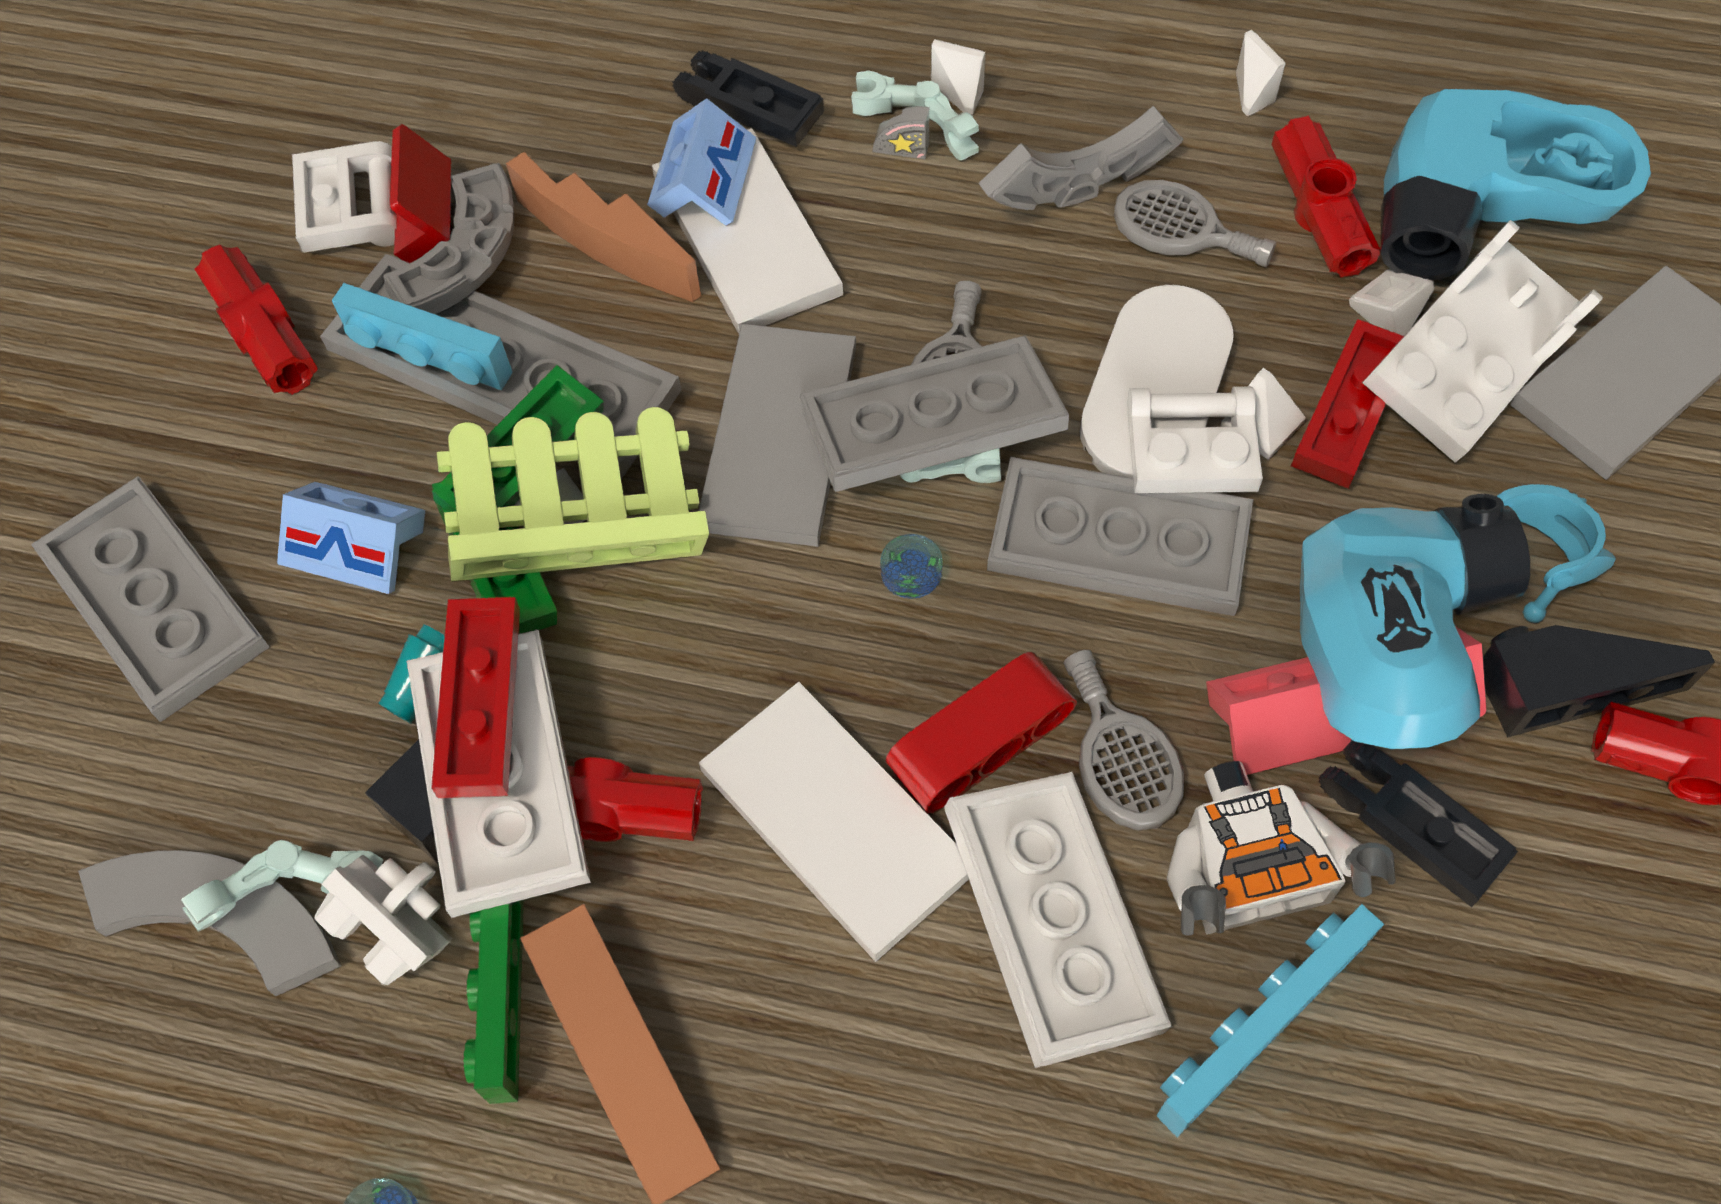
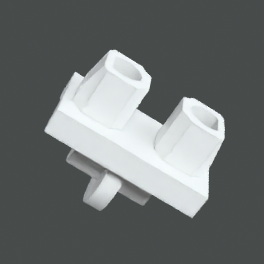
M362 855L345 868L341 866L335 868L322 883L330 892L316 912L315 920L332 936L342 940L352 935L362 923L370 929L380 940L363 958L365 968L384 985H389L410 969L413 971L417 970L438 955L453 939L430 918L441 905L424 890L425 886L435 875V870L426 862L421 863L407 874L392 858H389L378 868L365 855Z

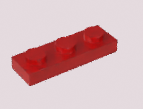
M1357 319L1297 448L1291 464L1292 467L1349 489L1386 405L1381 398L1363 384V381L1404 337L1403 335Z
M515 597L448 599L431 789L437 798L508 796L520 608Z

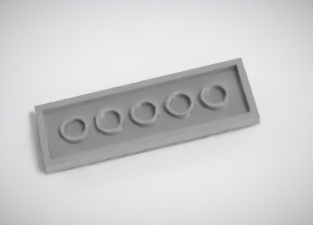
M385 254L359 288L391 299L385 288L383 274L402 268L410 263ZM473 291L450 308L435 315L501 338L513 371L502 390L482 383L477 385L464 383L452 375L451 372L428 364L424 367L416 366L406 361L399 354L375 346V348L363 347L347 336L338 314L320 336L328 351L497 425L556 365L604 400V411L602 414L611 421L614 437L636 435L638 417L645 409L659 407L668 411L681 392L679 376L476 291ZM638 455L618 457L621 480Z

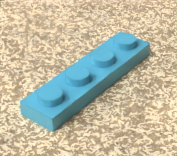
M1363 904L1345 921L1335 912L1329 916L1305 942L1314 951L1298 969L1288 959L1283 962L1258 989L1267 1000L1250 1017L1240 1007L1235 1010L1210 1037L1219 1048L1201 1066L1189 1057L1167 1078L1160 1089L1169 1098L1156 1116L1178 1138L1368 945L1384 924Z

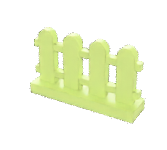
M659 407L645 409L638 417L636 435L614 437L611 421L605 415L598 412L586 413L578 419L575 427V440L552 442L548 425L535 417H527L516 423L513 429L511 446L488 447L487 435L479 425L470 422L456 425L450 431L448 437L449 451L437 452L438 472H452L456 503L455 512H444L446 533L459 532V535L448 536V559L451 581L701 555L709 536L706 512H689V509H698L697 489L685 490L679 451H688L689 449L688 431H675L672 416L669 412ZM639 455L645 494L623 496L618 457ZM578 460L583 500L560 501L555 462ZM515 466L521 505L496 508L491 468ZM649 513V516L646 517L627 518V515ZM587 519V522L584 523L564 524L565 521ZM524 526L523 529L499 531V528Z

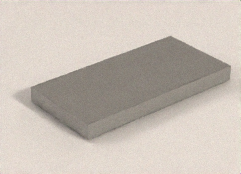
M1664 266L1519 390L1510 405L1607 480L1721 378V304L1668 266Z
M741 324L699 511L706 512L710 534L819 546L831 481L802 412L800 394L850 381L856 353V336Z
M1026 335L800 394L802 412L835 492L1068 430L1069 414Z
M1010 457L989 552L987 571L1235 616L1239 604L1253 499L1215 492L1135 493L1134 480L1130 477Z
M139 476L31 544L149 711L159 722L168 718L269 648L263 637Z

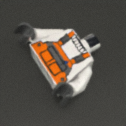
M1240 761L1219 764L1204 774L1213 802L1197 807L1188 828L1177 836L1167 874L1168 885L1181 910L1180 931L1183 935L1187 936L1194 934L1195 920H1202L1206 935L1216 932L1223 933L1227 929L1330 904L1346 882L1343 874L1351 877L1352 889L1355 895L1359 897H1366L1372 894L1371 876L1382 877L1390 885L1396 883L1394 854L1390 848L1379 843L1361 844L1308 802L1299 801L1293 789L1287 785H1279L1253 792L1244 765Z

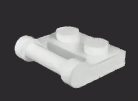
M374 141L292 155L296 240L303 253L367 242L382 247L394 245L397 216L394 215L390 208L391 145L381 141ZM366 171L369 173L372 213L357 215L354 173Z
M1253 386L1232 387L1231 393L1150 394L1149 388H1129L1128 424L1135 493L1259 491L1263 477L1255 423V392ZM1231 417L1232 427L1151 428L1150 418Z

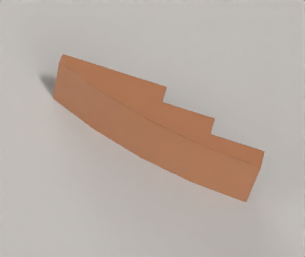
M525 152L506 163L517 201L552 232L592 259L641 284L690 302H694L701 297L695 260L627 194L622 195L607 205L575 172L556 184Z
M585 904L521 937L524 948L651 1203L662 1204L720 1170Z

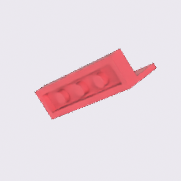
M1456 627L1473 665L1480 697V717H1482L1486 713L1482 643ZM1308 657L1206 682L1209 705L1229 725L1233 761L1242 762L1247 775L1344 751L1343 749L1352 740L1330 725L1323 710L1320 685Z

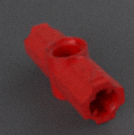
M1310 116L1291 119L1285 127L1274 133L1272 147L1297 199L1294 209L1295 220L1302 228L1312 232L1330 272L1338 273L1340 278L1360 274L1364 268L1377 261L1380 247L1353 193L1357 181L1356 173L1348 163L1336 158L1320 123L1313 122Z
M218 244L204 251L199 265L194 270L218 306L215 310L242 354H249L255 368L273 393L288 392L293 395L308 387L310 379L318 368L293 330L295 326L268 282L265 284L261 282L255 269L238 247L228 248Z
M1610 702L1602 711L1600 721L1593 735L1591 752L1594 753V760L1668 782L1670 792L1685 801L1701 805L1721 804V719L1693 717L1679 722L1614 702Z
M597 757L582 758L577 760L574 766H568L582 839L595 842H612L621 839L622 834L694 841L695 834L699 829L702 811L703 787L700 779L634 773L630 767L623 763Z

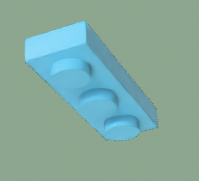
M343 283L331 300L344 325V331L347 336L363 347H381L399 354L406 361L416 366L424 367L428 364L451 372L457 379L470 385L482 383L502 390L513 373L501 338L496 335Z

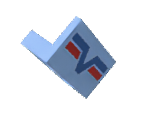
M706 98L673 121L647 205L665 218L685 204L693 201L725 226L730 224L735 216L756 137Z
M319 482L310 483L283 494L277 564L390 594L395 591L400 544L423 533L425 510Z

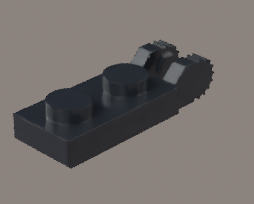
M704 50L698 51L690 60V65L695 75H691L690 72L686 73V71L684 73L680 72L672 82L674 92L677 93V96L682 101L689 102L695 107L707 98L735 121L795 147L799 145L824 113V101L821 95L734 58L728 60Z
M1351 740L1343 749V754L1346 756L1345 759L1348 760L1349 765H1352L1355 770L1360 771L1361 775L1370 782L1384 786L1375 794L1357 779L1352 778L1349 773L1338 769L1336 766H1330L1318 778L1320 779L1318 781L1321 785L1320 787L1325 791L1324 793H1327L1330 798H1333L1346 811L1360 814L1359 820L1472 908L1518 852L1516 847L1405 762L1400 765L1382 750L1376 749L1374 745Z

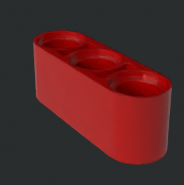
M1027 652L1003 666L908 732L890 749L885 761L926 813H934L944 808L949 798L963 795L1054 730L1070 715L1077 702L1035 652Z

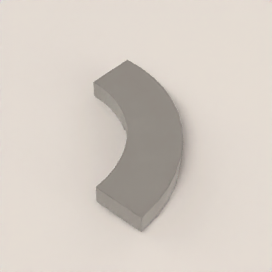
M1152 106L1142 116L1121 131L1105 140L1079 150L1063 153H1045L1033 150L1020 143L979 182V185L988 197L1011 208L1034 210L1037 204L1052 202L1058 208H1062L1097 197L1099 186L1121 176L1125 181H1130L1168 155L1184 139L1164 116Z
M499 163L451 176V196L456 204V212L453 219L454 229L450 235V240L446 242L441 241L416 261L383 274L386 291L392 300L437 314L466 298L480 287L496 270L510 246L515 218L511 187Z
M185 850L151 851L106 860L78 872L95 930L106 937L124 929L146 924H188L191 921L183 911L184 904L181 899L206 883L218 879L220 881L225 880L241 870L245 864L209 853ZM276 881L271 885L258 888L238 900L229 913L208 927L222 933L237 943L247 953L259 970L267 990L274 996L285 993L341 967L333 945L320 924L291 893Z

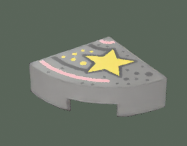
M908 107L902 110L901 115L883 121L877 130L873 152L925 160L929 147V107Z

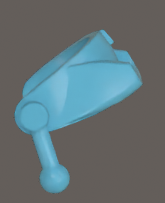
M1541 484L1514 487L1503 491L1497 496L1502 499L1504 506H1509L1515 511L1521 522L1537 528L1553 539L1565 552L1570 561L1553 567L1545 574L1543 581L1547 586L1535 601L1529 602L1524 606L1523 615L1528 622H1541L1545 618L1547 606L1559 591L1595 579L1613 566L1616 560L1615 556L1603 548L1606 539L1604 524L1600 515L1591 506L1586 504L1587 500L1585 498L1578 497L1577 494L1570 493L1565 488Z

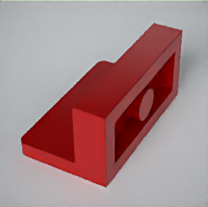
M400 124L392 133L390 208L397 216L394 255L407 263H412L424 256L441 241L446 242L450 240L451 159L406 125Z

